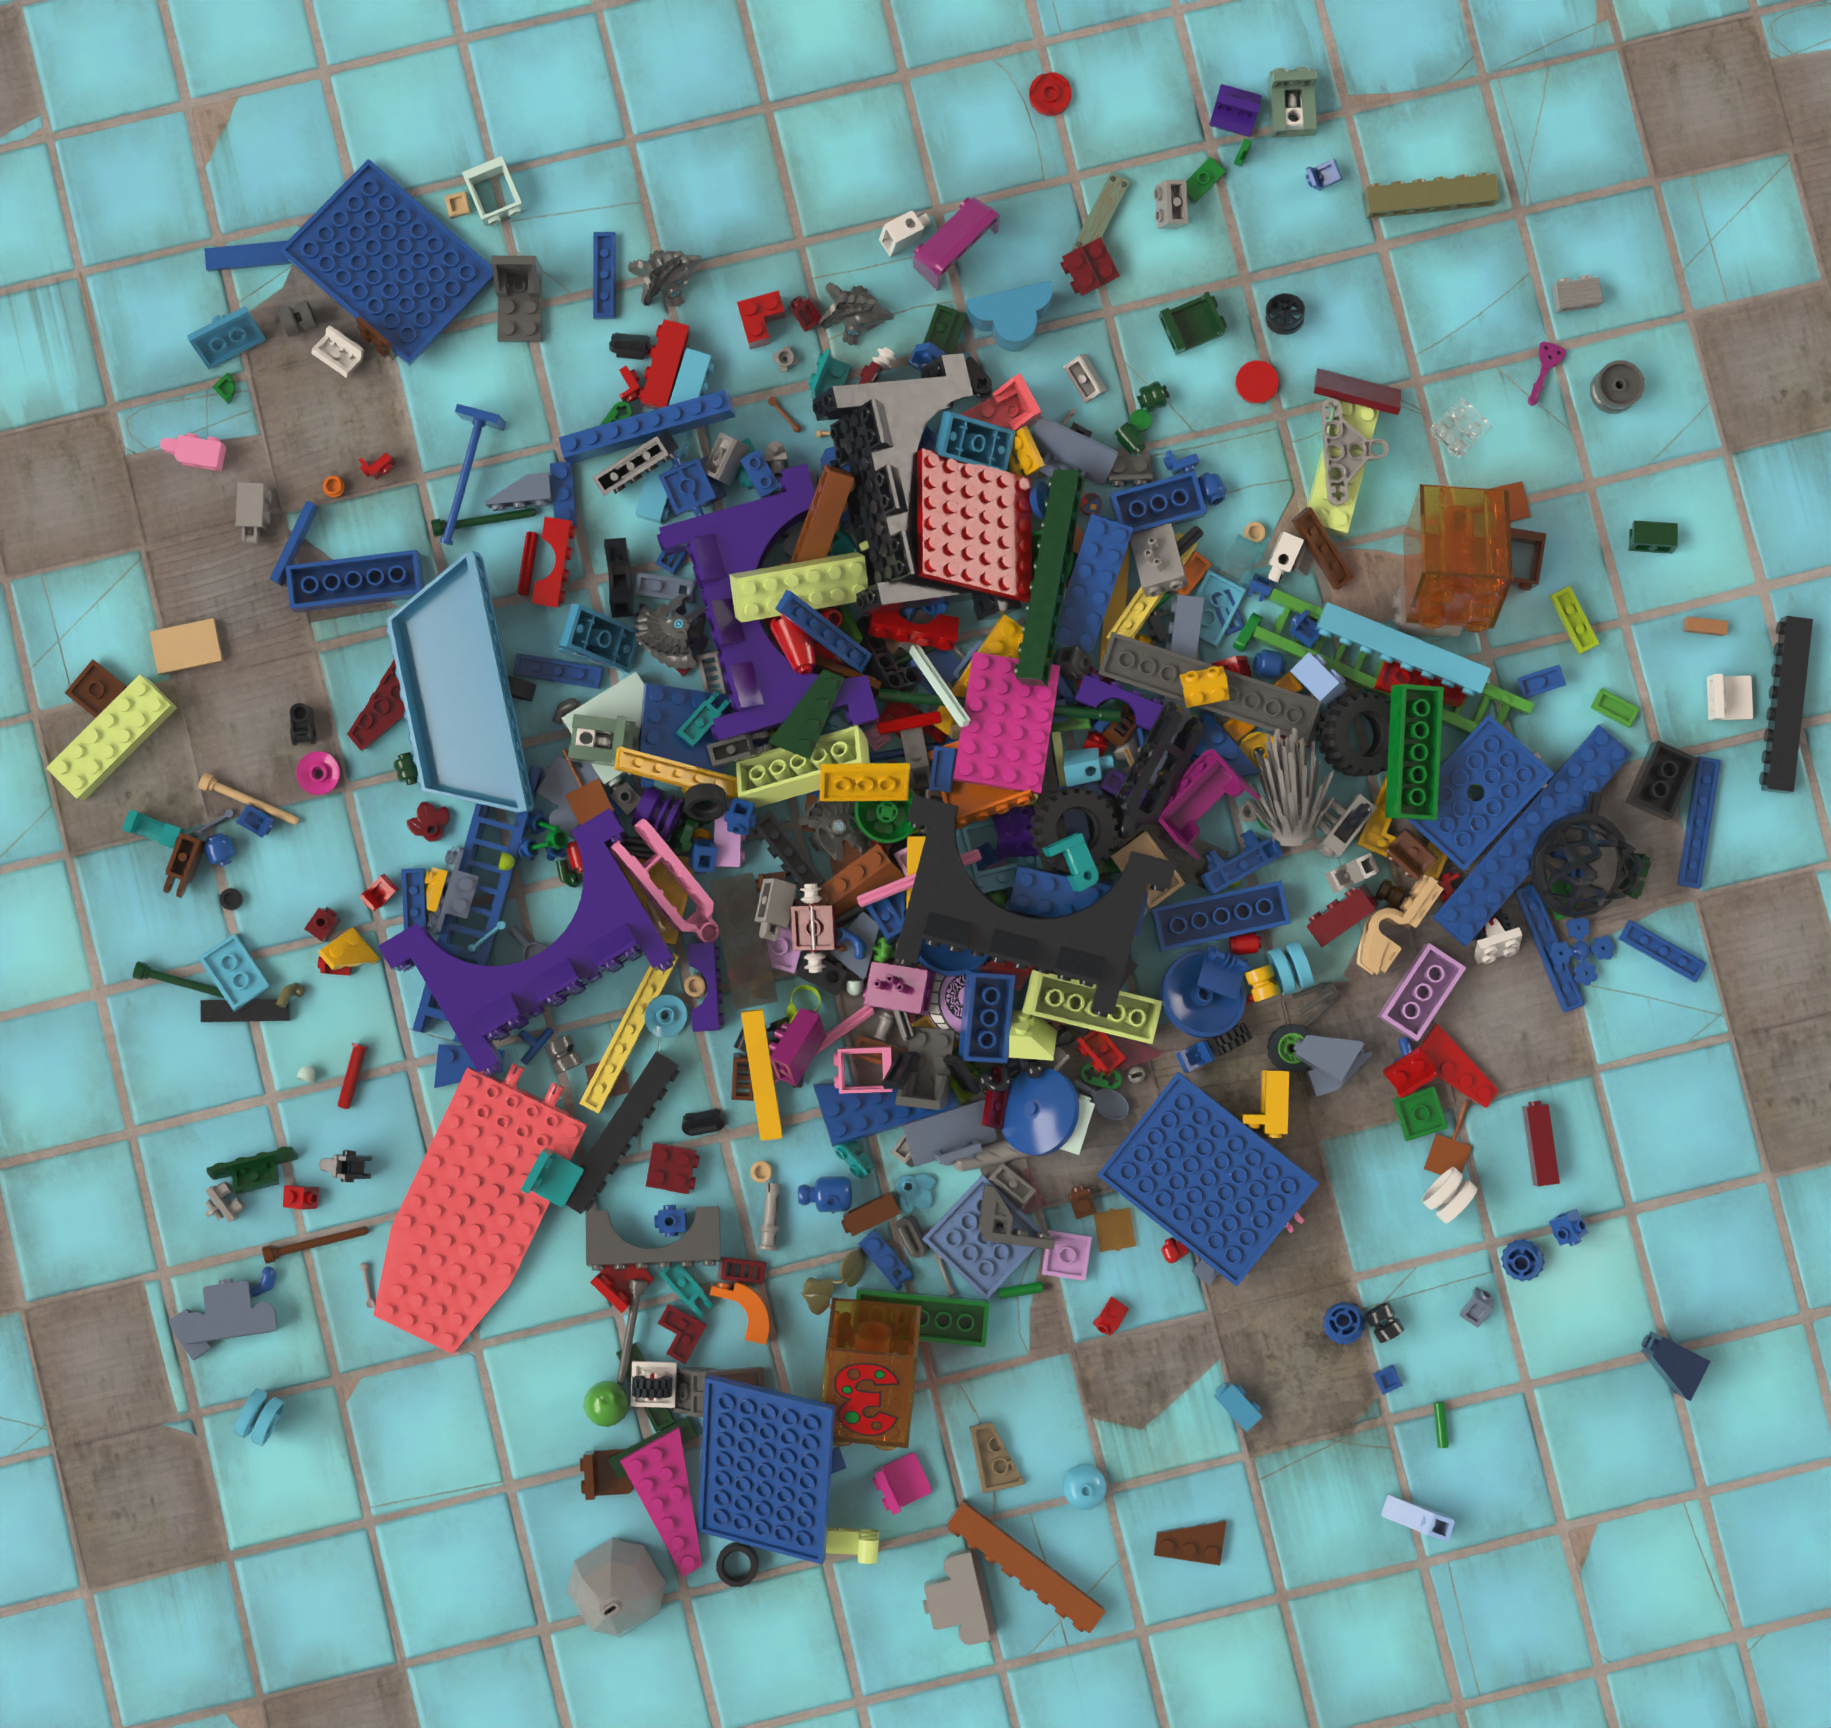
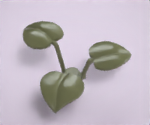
M860 1247L850 1252L842 1261L840 1267L842 1279L831 1280L824 1278L818 1280L810 1277L805 1281L803 1292L801 1293L813 1314L820 1315L827 1308L836 1314V1317L830 1321L828 1327L829 1339L836 1348H839L849 1337L854 1319L849 1311L840 1313L838 1309L830 1304V1298H832L831 1294L834 1290V1284H844L846 1282L848 1287H853L862 1278L865 1270V1256Z

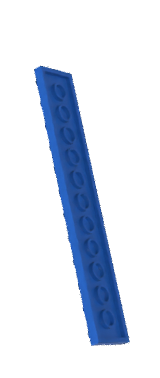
M1597 725L1547 783L1548 786L1536 795L1432 918L1466 947L1531 872V855L1539 835L1552 821L1569 813L1582 812L1587 807L1590 791L1598 793L1632 753L1602 726Z

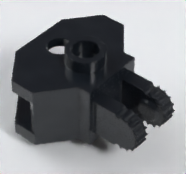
M343 1150V1154H336L333 1158H323L320 1161L319 1167L322 1171L332 1172V1177L340 1178L341 1182H354V1179H371L370 1173H364L365 1161H372V1156L356 1155V1151Z

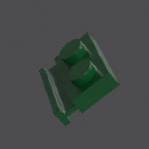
M937 304L923 343L931 342L945 353L953 354L967 314Z

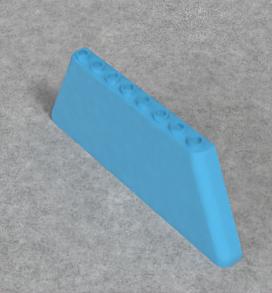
M471 551L464 553L387 618L388 625L386 631L391 639V654L396 663L395 674L400 683V698L404 702V718L408 723L410 731L408 738L413 746V761L417 766V781L421 790L524 813L533 810V796L484 561L480 553Z

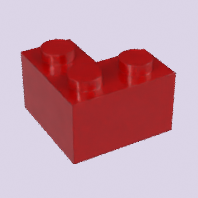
M779 290L737 302L750 349L771 344L766 323L786 318Z

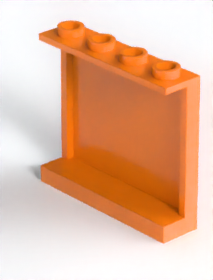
M959 740L942 747L955 748L958 751ZM934 750L927 752L931 763L933 762ZM953 781L952 793L941 791L945 803L959 806L956 829L965 828L969 823L975 821H984L994 814L1006 813L1010 808L1016 806H1026L1030 801L1036 799L1030 789L1020 792Z

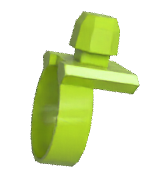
M801 985L794 989L791 994L790 1005L787 1006L785 1015L791 1018L789 1024H791L799 1011L792 1001V996L799 990H809L817 996L819 1005L814 1011H818L821 1004V995L816 988L810 985Z

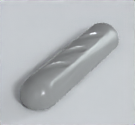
M1007 1140L981 1145L982 1152L977 1153L976 1157L957 1159L953 1166L958 1171H968L1032 1155L1014 1149Z

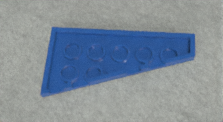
M813 1084L832 1147L903 1127L907 1123L959 1107L952 1087H950L947 1106L941 1110L896 1105L898 1089H893L892 1092L839 1094V1088L835 1089V1085ZM845 1085V1086H870V1085Z

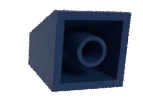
M1650 1332L1642 1341L1641 1346L1643 1348L1641 1352L1675 1394L1691 1401L1711 1361L1661 1335Z

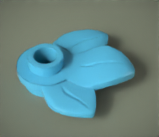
M923 1173L914 1177L912 1175L901 1176L896 1183V1189L900 1194L898 1200L900 1208L908 1214L915 1206L922 1209L931 1208L933 1198L929 1190L936 1185V1180ZM911 1183L910 1189L905 1190V1184Z

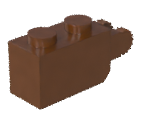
M179 834L165 874L168 877L163 887L165 893H169L172 890L177 878L181 881L176 891V897H183L188 883L193 881L204 852L203 845L206 841L187 834Z

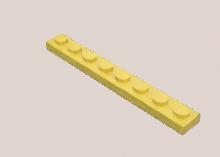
M673 953L676 960L672 962L673 966L664 972L656 971L650 964L579 1104L598 1114L601 1113L646 1025L644 1015L648 1004L655 997L661 995L680 956Z

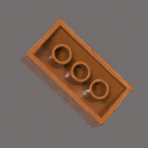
M879 843L821 885L822 889L818 891V896L823 897V899L817 902V905H835V914L838 916L857 905V897L906 876L884 844ZM859 914L836 926V929L843 927Z

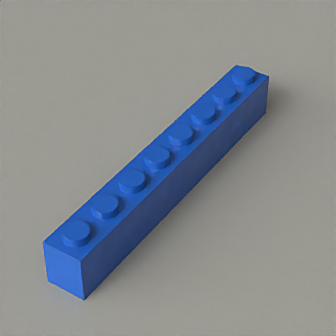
M724 389L559 437L563 458L569 464H574L646 443L667 429L671 435H675L736 416L731 396Z

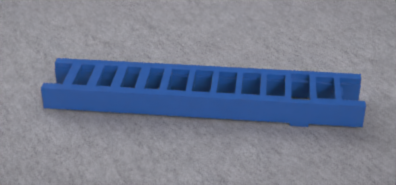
M531 765L528 777L535 803L544 769ZM476 803L458 871L472 874L473 867H478L500 873V878L496 889L478 884L475 889L494 895L491 910L471 906L469 910L489 916L485 931L457 925L459 917L446 913L437 943L449 953L476 960V965L489 966L498 931L480 945L479 952L475 951L474 953H469L467 948L453 945V937L455 932L482 938L502 920L519 860L520 838L526 835L528 830L526 823L528 817H531L532 811L518 813L513 826L487 819L490 806ZM485 824L512 831L509 846L506 847L481 840ZM479 845L511 854L515 859L514 867L503 871L498 870L496 866L475 861ZM426 983L412 1029L427 1033L431 1017L448 1021L442 1010L434 1008L436 999ZM455 1034L454 1041L461 1043Z

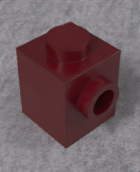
M319 907L304 930L320 941L327 942L341 920L336 917L338 913L331 908L326 907L324 909Z

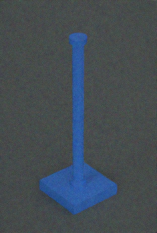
M461 404L456 405L455 413L461 419L471 421L474 426L444 536L440 538L441 543L451 546L453 545L452 537L482 427L489 426L504 430L506 421L498 414Z

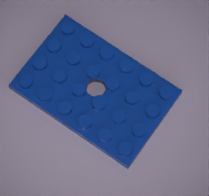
M1488 714L1440 765L1437 820H1406L1464 871L1555 773ZM1473 784H1479L1484 789V796L1479 801H1472L1467 796V790Z

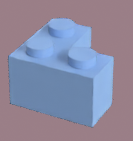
M1308 652L1290 671L1320 702L1328 706L1348 689L1344 684L1346 679L1333 668L1329 671L1324 666L1327 662L1318 653L1314 656Z

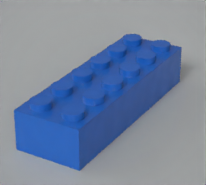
M1091 513L1062 603L1056 642L1067 646L1078 645L1081 650L1093 653L1134 528L1133 525Z
M417 550L285 566L290 609L296 613L411 599L424 588L421 554Z
M1017 864L1008 909L1045 918L1068 915L1080 911L1099 900L1112 888L1114 883L1098 880L1093 886L1080 892H1074L1067 877L1070 874ZM1147 890L1145 891L1134 936L1137 937L1140 935L1146 908Z
M1282 881L1150 909L1159 952L1291 924Z

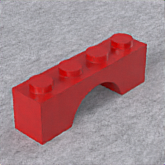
M545 516L541 538L547 541L553 548L556 561L553 571L546 578L535 581L531 603L560 608L561 604L565 603L566 591H563L564 582H568L570 570L567 569L568 560L571 561L573 548L570 547L571 539H574L576 535V526H573L574 521Z
M898 610L869 614L867 634L877 638H888L898 642H908L919 646L952 651L958 639L959 618L937 614L929 623L914 624L905 620Z

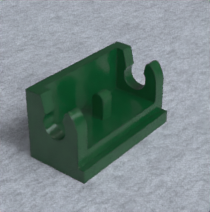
M1633 521L1632 529L1629 530L1628 551L1672 554L1678 546V523Z

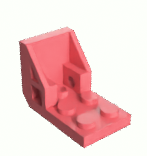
M1020 373L992 394V398L960 415L1017 431L1022 427L1027 426L1030 428L1036 424L1041 415V410Z

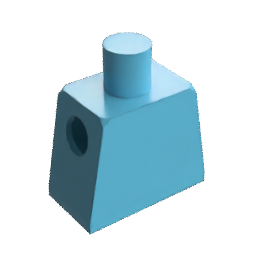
M1098 748L1064 751V772L1067 787L1102 779V770L1114 768L1113 755L1100 757Z

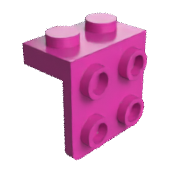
M913 1452L874 1470L875 1477L872 1478L877 1491L882 1490L884 1495L882 1502L886 1510H891L893 1515L901 1512V1507L932 1492L931 1485L923 1468Z

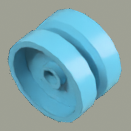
M1298 941L1286 944L1285 954L1279 947L1267 951L1269 964H1272L1275 973V981H1278L1283 996L1294 993L1296 983L1301 989L1314 985L1308 960Z
M256 1388L247 1399L237 1418L233 1430L234 1434L245 1438L252 1432V1442L264 1446L279 1422L285 1407V1401L273 1397L267 1402V1393Z

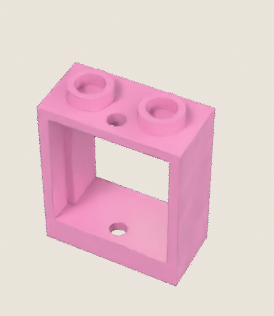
M891 1046L838 1048V1053H834V1066H838V1075H834L835 1089L839 1088V1094L893 1091V1089H884L882 1085L845 1086L844 1054L882 1053L884 1079L892 1065Z

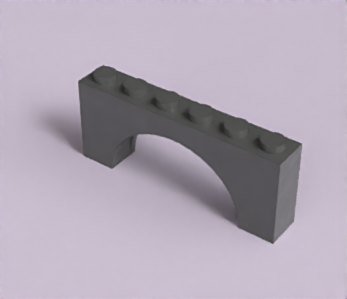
M719 1206L696 1207L695 1219L689 1231L675 1243L656 1249L636 1247L621 1239L613 1229L608 1211L585 1212L586 1265L592 1267V1271H603L608 1266H614V1270H626L627 1266L636 1265V1269H649L650 1265L658 1264V1268H671L672 1264L680 1263L681 1267H694V1263H703V1266H716V1262H721Z

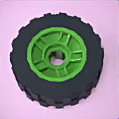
M1286 1024L1274 1030L1268 1039L1267 1054L1272 1064L1280 1070L1292 1073L1307 1069L1309 1065L1295 1058L1296 1051L1289 1052L1288 1046L1290 1044L1295 1046L1299 1038L1304 1039L1306 1035H1312L1310 1031L1296 1024Z

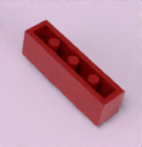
M663 319L662 325H658L656 331L657 345L652 346L650 358H652L651 367L647 366L644 379H647L646 385L641 387L639 393V400H641L643 407L655 410L669 406L690 335L689 325Z

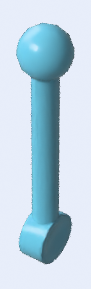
M499 921L494 929L474 945H469L467 951L474 953L476 948L498 930H503L506 926L505 922Z

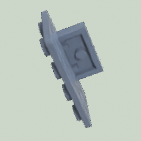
M1043 416L1038 418L1031 435L1041 457L1044 458L1045 466L1039 469V471L1049 477L1053 476L1054 469L1079 470L1083 477L1097 484L1104 485L1118 456L1116 450Z
M452 847L446 853L445 863L447 865L445 871H448L437 911L433 912V914L430 913L427 918L426 926H429L428 931L440 934L446 913L465 919L468 917L479 876L458 871L464 849Z
M981 1099L905 1124L904 1131L913 1163L916 1166H920L936 1160L944 1166L956 1163L957 1159L976 1157L977 1153L982 1152L981 1145L994 1142L997 1139L995 1129L981 1126L985 1100Z

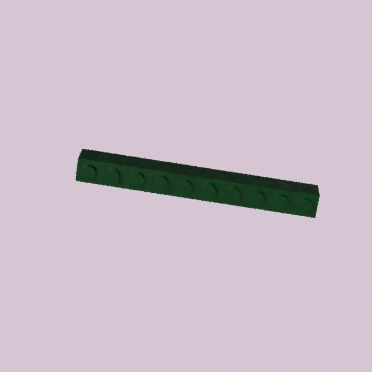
M1054 469L1053 476L1049 479L1050 493L1045 501L1046 515L1041 522L1042 537L1038 540L1037 545L1039 551L1038 559L1034 561L1035 575L1034 580L1030 583L1031 597L1026 605L1027 619L1022 627L1023 641L1019 644L1018 649L1020 655L1019 663L1015 666V676L1022 685L1048 687L1085 481L1079 470Z

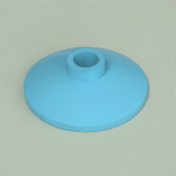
M659 995L651 1000L645 1010V1024L648 1030L658 1037H672L678 1034L686 1024V1006L681 999L674 995ZM662 1011L667 1013L664 1018L660 1017Z

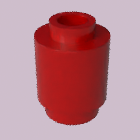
M577 841L568 843L569 849H567L572 870L577 869V873L583 872V863Z
M1250 932L1229 937L1230 952L1237 956L1258 953V949L1262 948L1261 936H1257L1256 932Z

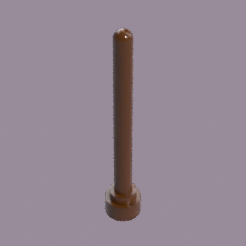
M363 1226L282 1247L273 1245L263 1246V1257L266 1264L276 1262V1259H279L282 1255L367 1235L369 1229Z

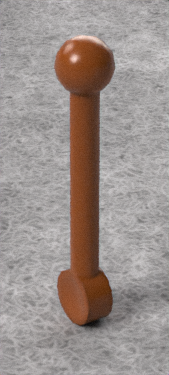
M770 397L768 399L769 405L774 406L793 427L794 432H800L801 426L795 424L777 404L775 397Z

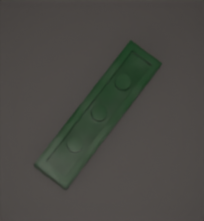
M637 1342L632 1344L627 1370L630 1382L632 1378V1361H646ZM622 1350L616 1352L619 1360L621 1359ZM643 1407L655 1432L676 1422L670 1408Z
M688 1417L609 1457L608 1460L617 1478L619 1479L627 1475L620 1459L676 1427L680 1429L682 1445L696 1438L697 1435Z

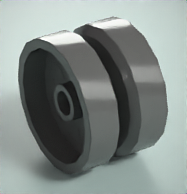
M1616 360L1608 363L1593 377L1590 384V396L1593 404L1599 410L1608 414H1618L1626 411L1641 398L1644 391V377L1641 371L1633 363L1625 360Z

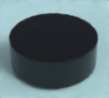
M228 888L220 895V904L227 910H237L243 903V895L237 889Z

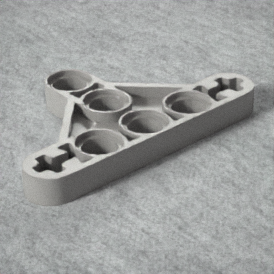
M1330 398L1324 401L1320 409L1328 502L1333 506H1341L1348 498V482L1366 461L1383 459L1387 455L1389 447L1383 439H1366L1342 418L1341 403L1334 398ZM1329 404H1332V407L1337 409L1333 412V419L1338 418V421L1330 420L1326 422V419H1330V411L1325 409ZM1335 425L1339 430L1338 435L1334 437L1328 435L1327 427ZM1374 444L1383 446L1384 452L1382 455L1373 453L1372 446ZM1354 445H1358L1362 449V454L1358 457L1353 456L1350 452V448ZM1330 447H1337L1340 450L1338 458L1330 457L1328 453ZM1334 468L1342 472V477L1338 480H1334L1330 476V471ZM1343 483V486L1340 485L1338 487L1339 494H1343V497L1337 501L1336 497H1332L1336 492V486L1331 487V484Z

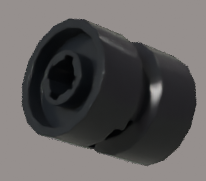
M1390 1302L1382 1303L1364 1315L1369 1325L1375 1327L1374 1334L1379 1343L1387 1342L1405 1330L1400 1320L1394 1318L1395 1311ZM1385 1318L1387 1319V1320L1384 1321L1383 1323H1380V1322H1379V1321H1381V1320H1383V1319H1385Z

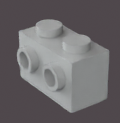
M1165 180L1155 185L1154 199L1156 200L1155 220L1157 228L1179 229L1187 225L1186 180Z

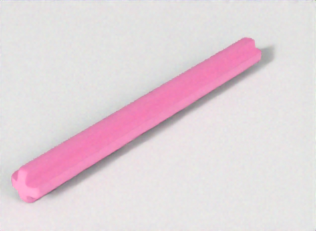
M978 849L960 855L964 866L982 859ZM916 873L859 895L857 897L859 905L864 907L912 888Z
M865 1005L827 1032V1037L816 1055L872 1016L875 1010ZM773 1071L776 1084L780 1079L777 1078L775 1071Z

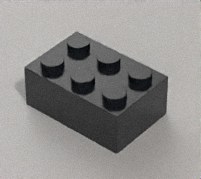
M1660 741L1651 743L1625 803L1663 820L1672 819L1698 758Z

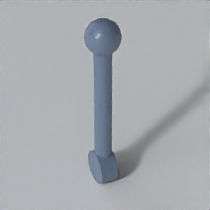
M231 809L226 810L225 814L200 829H194L193 835L199 837L202 832L222 820L234 817V811Z

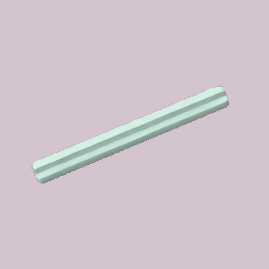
M911 646L909 650L910 655L959 727H967L971 719L921 646Z

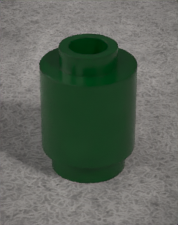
M1126 422L1115 432V435L1118 437L1117 440L1130 455L1133 453L1138 455L1145 449L1146 445L1144 443L1146 439L1134 425Z

